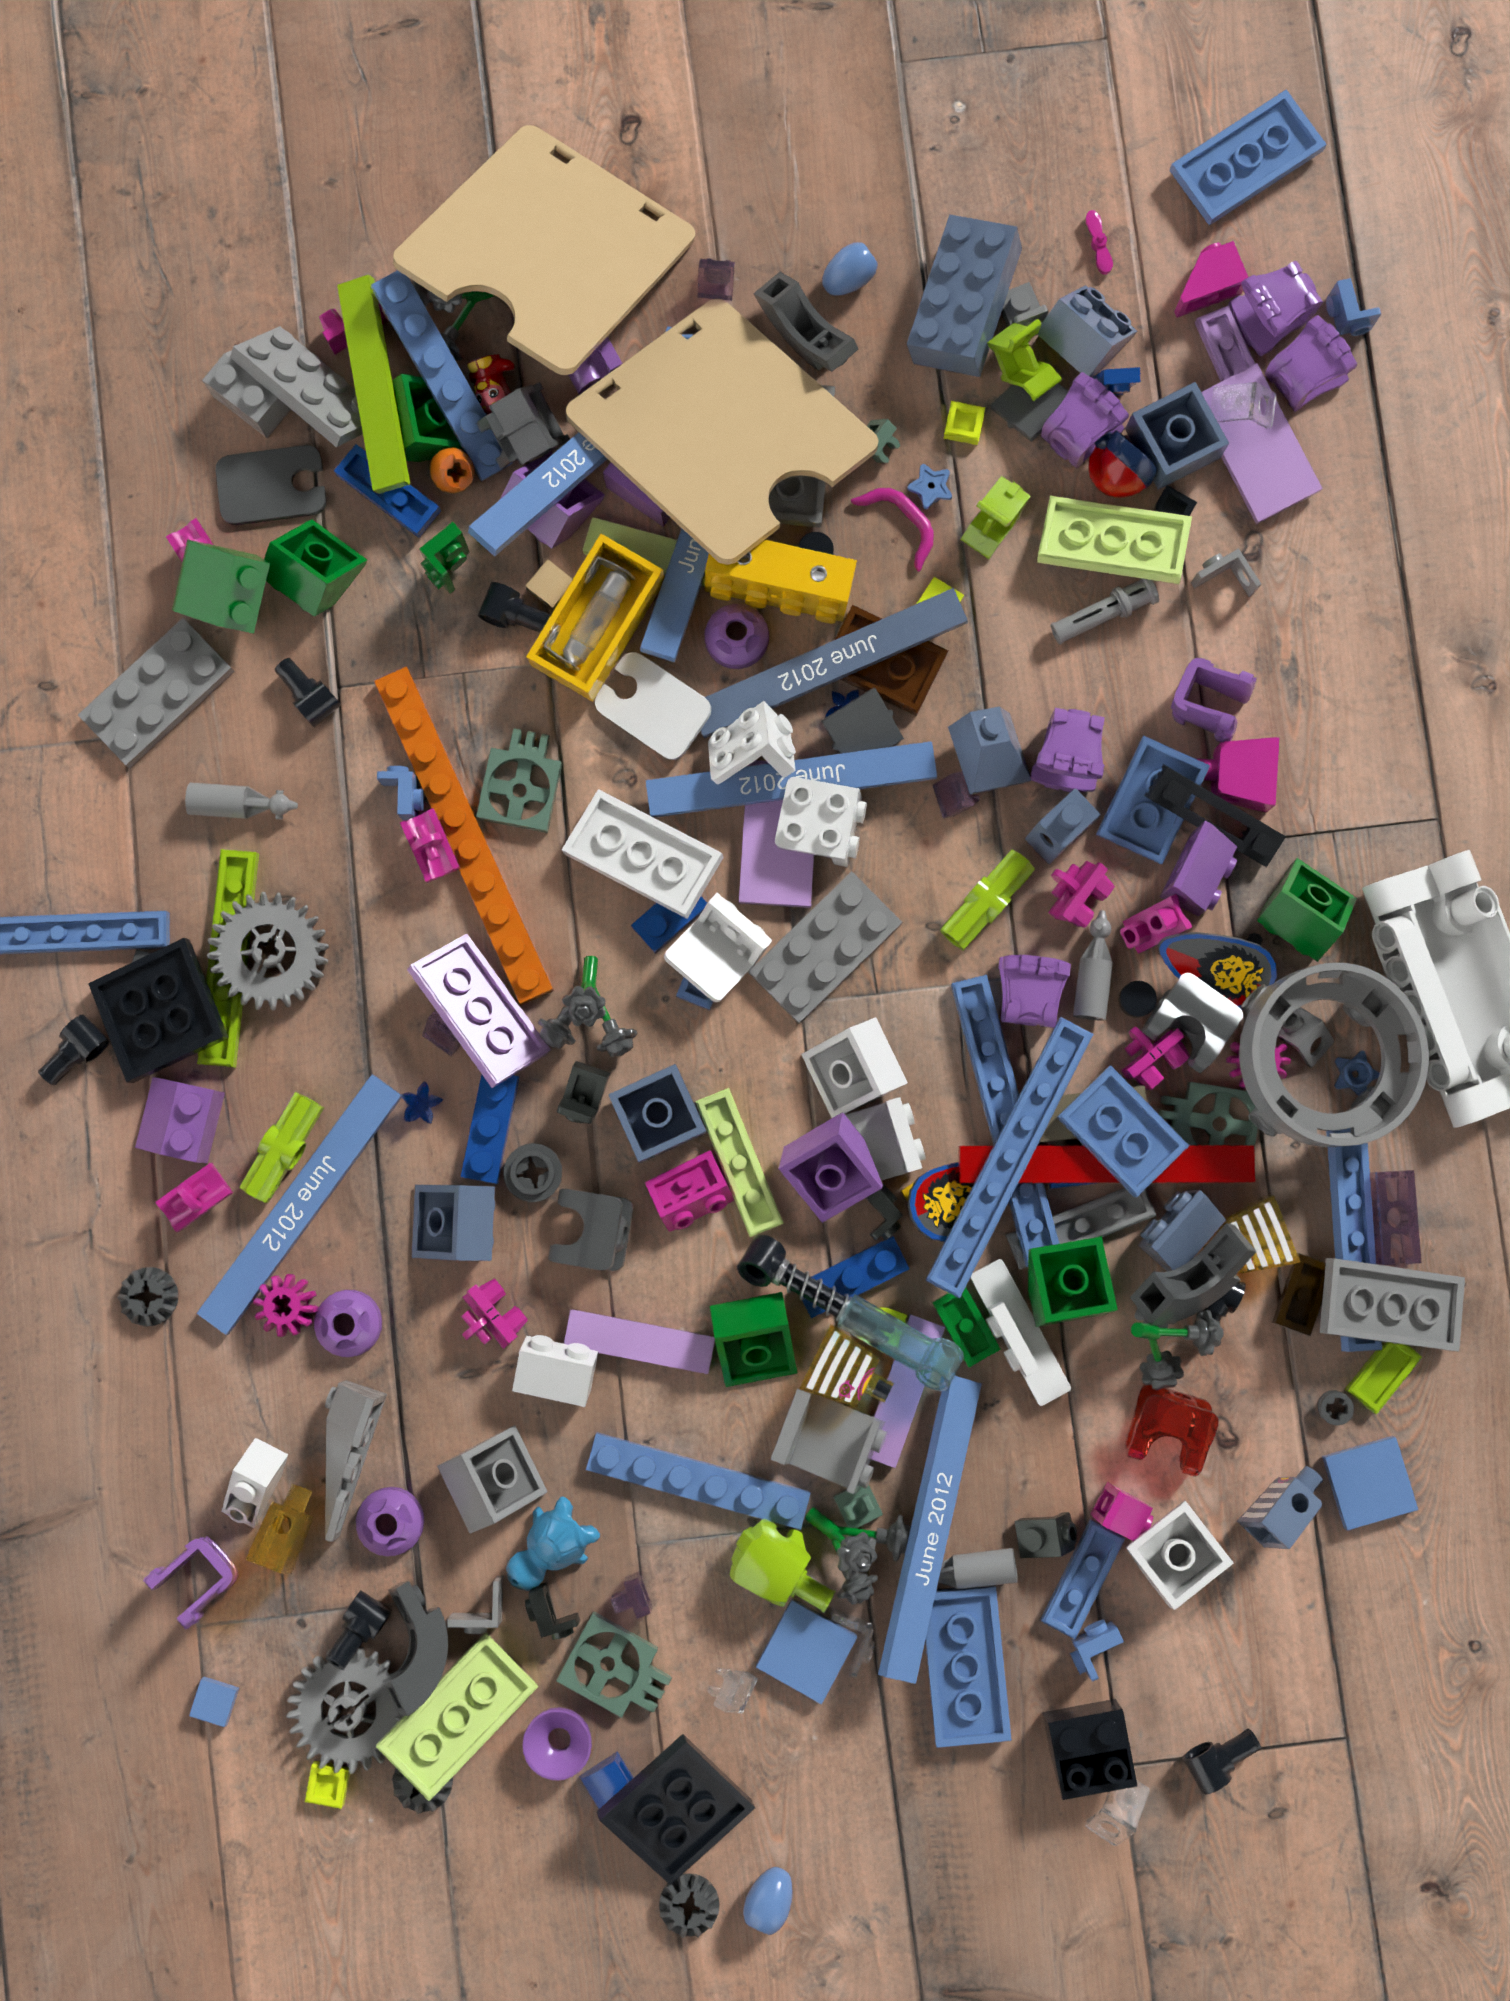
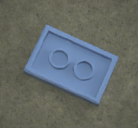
M1143 735L1096 835L1159 864H1163L1184 819L1144 795L1146 792H1149L1150 789L1148 788L1150 785L1154 784L1153 780L1157 779L1158 772L1162 771L1163 768L1161 767L1163 764L1200 786L1210 765ZM1191 794L1184 807L1190 809L1195 795Z
M1111 1065L1057 1116L1058 1120L1134 1198L1138 1197L1189 1147L1182 1137Z

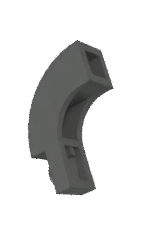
M777 273L753 293L762 310L780 335L801 358L819 371L822 367H825L833 372L859 350L854 338L829 324L810 303L799 282L784 273Z
M1226 1223L1192 1260L1171 1271H1153L1130 1298L1151 1325H1165L1178 1322L1204 1310L1231 1290L1241 1280L1237 1273L1257 1251L1235 1225Z
M409 1581L398 1583L388 1589L408 1630V1653L401 1667L393 1675L383 1680V1683L399 1715L409 1716L426 1702L442 1677L448 1653V1634L440 1607L424 1611L422 1606L426 1605V1601L417 1585L411 1586Z

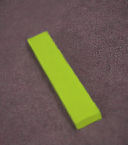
M368 274L338 284L337 288L372 489L374 492L381 494L410 485L379 302L371 289V284L375 283V279Z
M221 849L212 925H226V922L221 917V912L225 911L234 915L233 901H236L245 908L247 907L246 895H250L253 900L255 899L259 854L257 852ZM212 927L211 938L220 937V934ZM251 931L243 940L240 951L249 950ZM210 944L209 953L218 950L217 947ZM248 955L241 956L242 961L247 967ZM208 959L206 981L229 1038L198 1052L197 1064L236 1068L243 1005H241L242 993L239 992L231 998L228 997V992L232 985H217V982L224 974L211 973L210 969L217 965L219 961Z

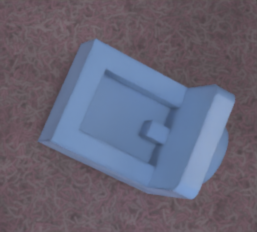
M1351 278L1337 281L1326 300L1328 315L1334 318L1339 335L1351 333L1352 336L1363 335L1372 330V327L1381 316L1379 307L1363 311L1359 310Z
M388 766L387 771L377 772V780L381 785L398 786L397 814L403 821L417 817L418 811H423L424 793L423 789H418V778L413 771H409V768L405 766Z
M1105 1620L1096 1621L1084 1628V1634L1076 1637V1639H1071L1076 1651L1070 1653L1079 1674L1081 1675L1086 1672L1092 1682L1099 1679L1090 1658L1124 1642L1118 1628L1112 1621L1105 1623Z

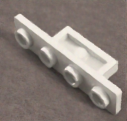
M997 1259L973 1272L970 1279L990 1314V1317L986 1319L987 1324L996 1339L1002 1336L1008 1348L1004 1355L1014 1372L1020 1370L1036 1402L1043 1406L1069 1392L1071 1386L1040 1328L1035 1327L1034 1317L1003 1260Z

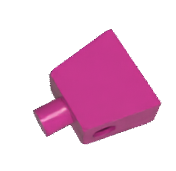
M1280 738L1225 741L1219 743L1214 749L1213 759L1195 758L1210 765L1204 781H1211V792L1233 805L1261 812H1268L1276 805Z

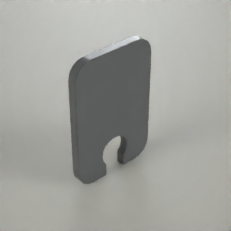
M302 445L222 457L218 460L215 471L219 507L223 519L231 525H244L312 516L321 513L326 507L327 502L324 486L313 487L305 492L298 491L293 486V478L298 472L303 470L311 472L323 471L322 458L319 451L311 445Z

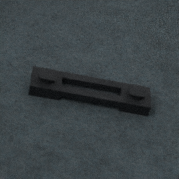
M1163 764L1161 767L1163 768L1162 771L1158 772L1157 779L1153 780L1154 784L1150 785L1148 788L1150 789L1149 792H1146L1144 796L1196 827H1199L1204 821L1213 823L1184 807L1191 794L1246 825L1247 829L1246 831L1243 830V836L1237 838L1213 824L1237 846V851L1267 868L1286 836Z

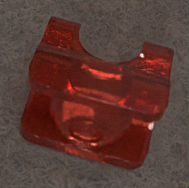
M1143 1385L1137 1397L1133 1418L1126 1437V1455L1133 1459L1142 1460L1147 1456L1151 1445L1158 1438L1165 1436L1174 1437L1182 1442L1179 1456L1182 1473L1197 1477L1203 1469L1209 1448L1219 1425V1419L1212 1412L1210 1403L1205 1399L1168 1388L1156 1391L1152 1388V1385Z

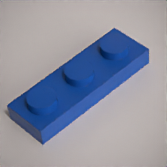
M357 444L353 446L334 470L337 477L418 538L421 537L441 512L437 504L411 485L381 494L374 492L366 451Z
M481 1074L461 1177L498 1184L519 1076L513 1075L491 1088Z
M891 1236L886 1241L883 1240L811 1277L815 1280L822 1279V1284L829 1288L835 1286L836 1292L843 1296L848 1294L849 1297L852 1296L853 1298L910 1268L894 1236ZM807 1299L802 1300L811 1318L825 1312L819 1306L813 1308V1303Z

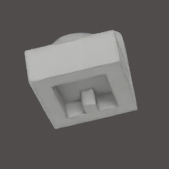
M1030 282L1008 290L1001 314L1007 327L1012 323L1028 326L1036 319H1039L1042 324L1049 311L1046 305L1040 306Z

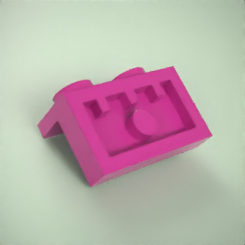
M711 1150L644 1182L660 1218L669 1232L676 1229H685L693 1224L694 1220L708 1213H717L723 1210L728 1203L734 1201V1197Z

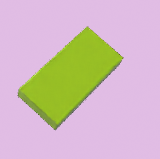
M1382 1342V1350H1375L1344 1390L1373 1414H1378L1421 1360L1422 1356L1409 1345Z

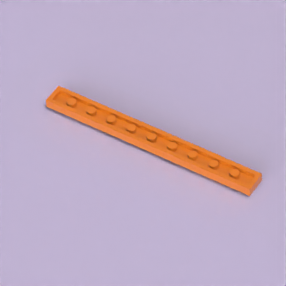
M406 666L375 680L376 687L427 800L438 816L461 868L459 871L519 1004L523 1005L554 991L409 669Z

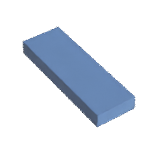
M1091 1519L1089 1520L1040 1618L1041 1622L1076 1639L1125 1537Z

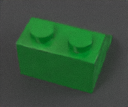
M400 374L394 378L392 382L406 461L424 462L432 460L440 450L452 447L462 449L423 378Z
M313 519L271 541L264 560L270 563L266 582L314 617L337 603L367 563L365 557Z
M187 539L172 610L219 627L254 634L270 563L255 554Z
M1296 858L1266 901L1257 921L1271 934L1278 935L1292 944L1299 953L1309 956L1318 962L1344 932L1357 898L1299 858Z
M1102 1236L1028 1250V1294L1035 1327L1107 1315L1118 1310Z
M782 1292L710 1306L714 1338L725 1387L798 1373Z

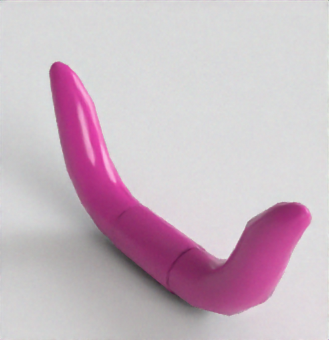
M877 488L864 495L852 498L851 503L857 506H868L879 501L894 503L916 525L921 534V542L915 554L914 566L920 572L925 559L933 547L934 540L931 523L922 511L902 492L892 488Z

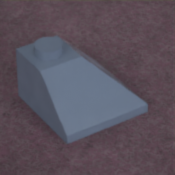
M1000 706L969 712L948 726L970 795L1031 781L1011 715Z

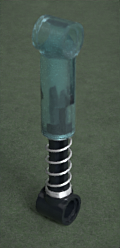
M762 1234L753 1238L737 1265L738 1273L745 1281L758 1287H767L770 1283L776 1284V1286L781 1284L787 1288V1293L793 1291L800 1295L801 1301L807 1299L812 1302L813 1308L819 1306L824 1309L826 1316L830 1314L836 1316V1321H838L836 1326L915 1371L918 1380L926 1387L936 1391H946L949 1389L964 1359L963 1351L958 1345L943 1338L932 1339L856 1294L853 1297H849L848 1294L843 1296L836 1292L835 1286L829 1288L822 1284V1279L815 1280L810 1277L809 1271L803 1273L796 1269V1264L790 1263V1260L785 1258V1248L775 1238Z

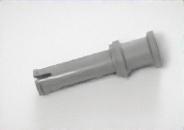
M1140 578L1139 581L1124 588L1119 586L1114 588L1110 592V597L1083 608L1062 620L1051 623L1050 627L1054 638L1061 645L1063 642L1117 616L1127 618L1132 615V611L1148 603L1152 605L1158 603L1159 594L1152 580Z

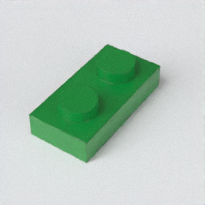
M966 1287L960 1298L946 1293L931 1302L967 1367H971L1001 1350Z

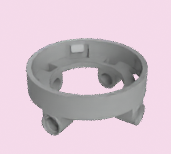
M1319 964L1286 975L1272 985L1266 986L1262 984L1241 1005V1008L1248 1016L1241 1034L1239 1061L1244 1085L1255 1105V1108L1248 1117L1265 1134L1275 1137L1277 1134L1283 1133L1298 1142L1318 1147L1360 1145L1379 1139L1393 1131L1409 1116L1419 1101L1425 1087L1429 1066V1049L1425 1029L1419 1014L1408 997L1398 986L1383 975L1355 964ZM1315 973H1319L1318 979L1339 977L1340 984L1324 982L1307 985L1306 977ZM1331 1000L1344 1003V1012L1356 1023L1364 1027L1372 1026L1379 1041L1381 1070L1375 1086H1371L1363 1091L1352 1103L1350 1110L1335 1114L1322 1113L1305 1107L1290 1095L1277 1072L1275 1045L1279 1031L1286 1019L1296 1009L1312 1001ZM1397 1035H1406L1408 1063H1410L1409 1072L1400 1073L1401 1050ZM1350 1128L1351 1132L1330 1133V1137L1317 1134V1130L1334 1131Z

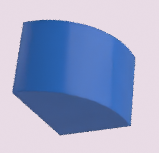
M617 1751L581 1774L579 1778L598 1809H600L629 1783L633 1776Z

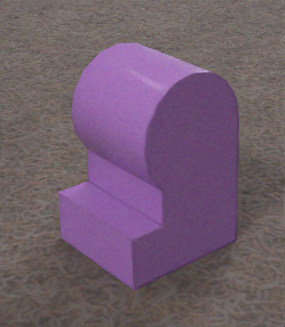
M607 337L580 367L568 376L580 395L623 363Z

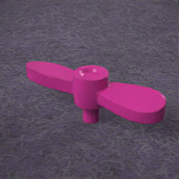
M1090 210L1086 215L1085 221L1092 236L1091 248L1096 252L1098 271L1103 275H1107L1113 267L1112 257L1106 247L1107 237L1102 232L1100 215L1096 211Z

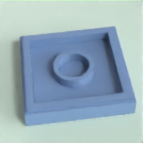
M1386 1437L1322 1456L1345 1530L1348 1531L1419 1510L1396 1437Z
M791 1598L762 1652L756 1668L822 1704L857 1639V1634Z

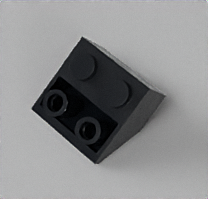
M1116 1699L1042 1712L1049 1751L1062 1800L1138 1786L1123 1708Z

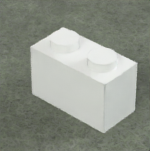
M543 1335L526 1336L519 1351L512 1391L585 1407L591 1392L598 1351L590 1350L586 1345L579 1343L567 1345L554 1342L551 1338Z

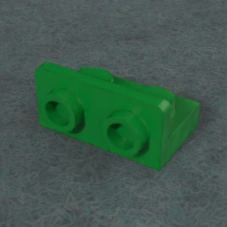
M451 522L419 548L424 558V561L420 564L426 571V576L438 590L444 586L449 594L456 589L447 570L454 571L467 560L466 555L470 552L462 531L454 522Z

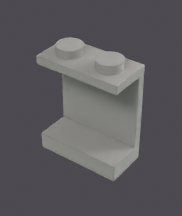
M797 1388L771 1460L783 1465L791 1464L844 1486L847 1488V1492L855 1494L859 1492L860 1487L866 1489L870 1482L874 1467L869 1466L874 1451L880 1453L887 1436V1432L882 1430L885 1421L807 1389Z

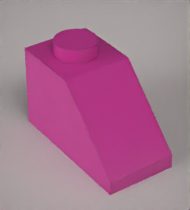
M1234 241L1223 245L1219 242L1213 243L1201 251L1175 308L1176 318L1242 294L1243 288L1241 283L1244 279L1248 278V274Z
M1109 1482L1106 1483L1090 1514L1102 1526L1132 1541L1147 1531L1153 1522V1516L1150 1515L1153 1510L1151 1506Z

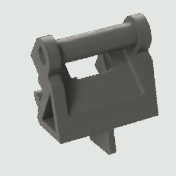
M540 382L519 388L489 406L492 413L476 423L481 433L492 430L501 446L502 452L496 458L500 469L515 460H518L521 466L539 456H544L560 448L570 440L568 434H563L541 392L544 388Z

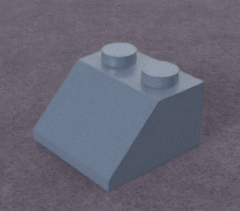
M415 1184L412 1258L492 1261L495 1187Z

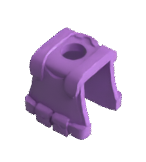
M1293 261L1286 267L1274 272L1257 276L1252 275L1244 279L1241 284L1245 295L1233 298L1228 304L1248 347L1252 346L1260 357L1272 351L1273 347L1289 333L1303 327L1323 303L1316 292L1312 279L1307 273H1302L1303 269L1297 261Z
M1316 315L1306 323L1299 336L1271 360L1265 375L1272 384H1275L1287 399L1290 407L1296 412L1319 395L1344 385L1349 380L1347 374L1357 367V362L1350 351V346L1343 337L1339 336V332L1331 323L1328 324L1319 315Z
M1083 372L1073 380V384L1066 397L1054 413L1045 421L1041 432V437L1051 444L1050 447L1064 460L1068 459L1076 469L1090 457L1095 448L1094 443L1108 432L1112 433L1115 430L1122 433L1125 430L1123 423L1129 418V414L1120 403V400L1097 379H1093Z
M1195 658L1188 664L1176 690L1171 709H1173L1172 716L1181 725L1189 722L1213 733L1216 741H1231L1237 728L1236 717L1187 701L1196 682L1245 704L1251 698L1257 678L1245 671H1242L1239 675L1213 667L1214 664L1209 660Z
M1054 708L1047 726L1042 750L1038 753L1035 765L1032 766L1030 779L1045 785L1044 787L1056 790L1062 789L1066 792H1071L1075 788L1079 792L1095 791L1097 779H1102L1104 771L1101 752L1104 717L1090 716L1089 712L1069 709L1067 711Z
M1031 955L1000 957L998 970H1000L1002 983L1001 1022L1054 1028L1057 1022L1062 990L1068 976H1070L1071 964L1056 958Z
M208 1536L196 1538L186 1544L185 1547L187 1549L169 1565L155 1568L143 1580L151 1591L159 1588L199 1551L220 1573L222 1578L177 1617V1621L185 1629H189L204 1616L202 1609L220 1593L228 1590L239 1576L237 1567L232 1560Z

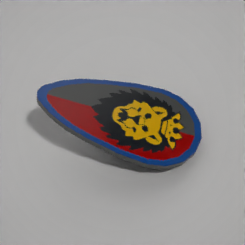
M1190 932L1167 936L1158 944V951L1164 963L1178 979L1185 973H1191L1233 1002L1241 1010H1243L1241 1005L1255 989L1262 984L1266 986L1272 985L1277 978L1276 963L1271 954L1259 944L1244 939L1212 933Z
M959 1162L928 1170L916 1179L909 1191L908 1209L910 1219L917 1230L931 1240L945 1242L974 1183H959Z

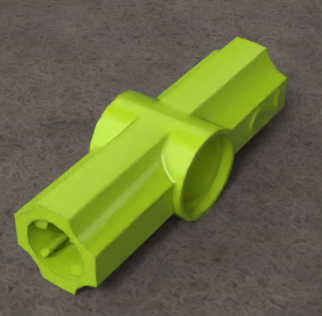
M1011 849L988 877L984 876L964 898V904L943 925L940 932L955 947L964 951L988 922L991 924L1010 903V897L1032 875L1035 868L1031 865L1030 861L1021 853Z
M295 1092L277 1124L272 1125L260 1141L257 1148L259 1154L239 1188L248 1195L264 1203H269L287 1171L292 1170L303 1155L307 1145L305 1140L320 1117L324 1107L312 1099Z

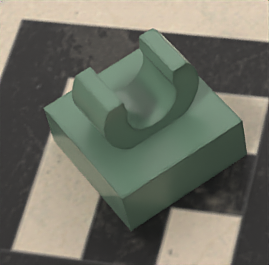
M888 419L871 420L867 427L878 437V448L872 458L877 463H888L889 458L884 455L883 447L885 444L891 449H898L900 447L899 441L892 436L897 428Z
M869 1484L866 1489L860 1487L859 1492L855 1494L847 1492V1489L833 1495L849 1528H858L883 1515Z

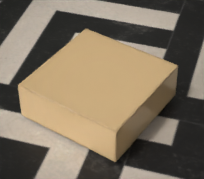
M547 559L525 587L527 591L554 611L573 578Z

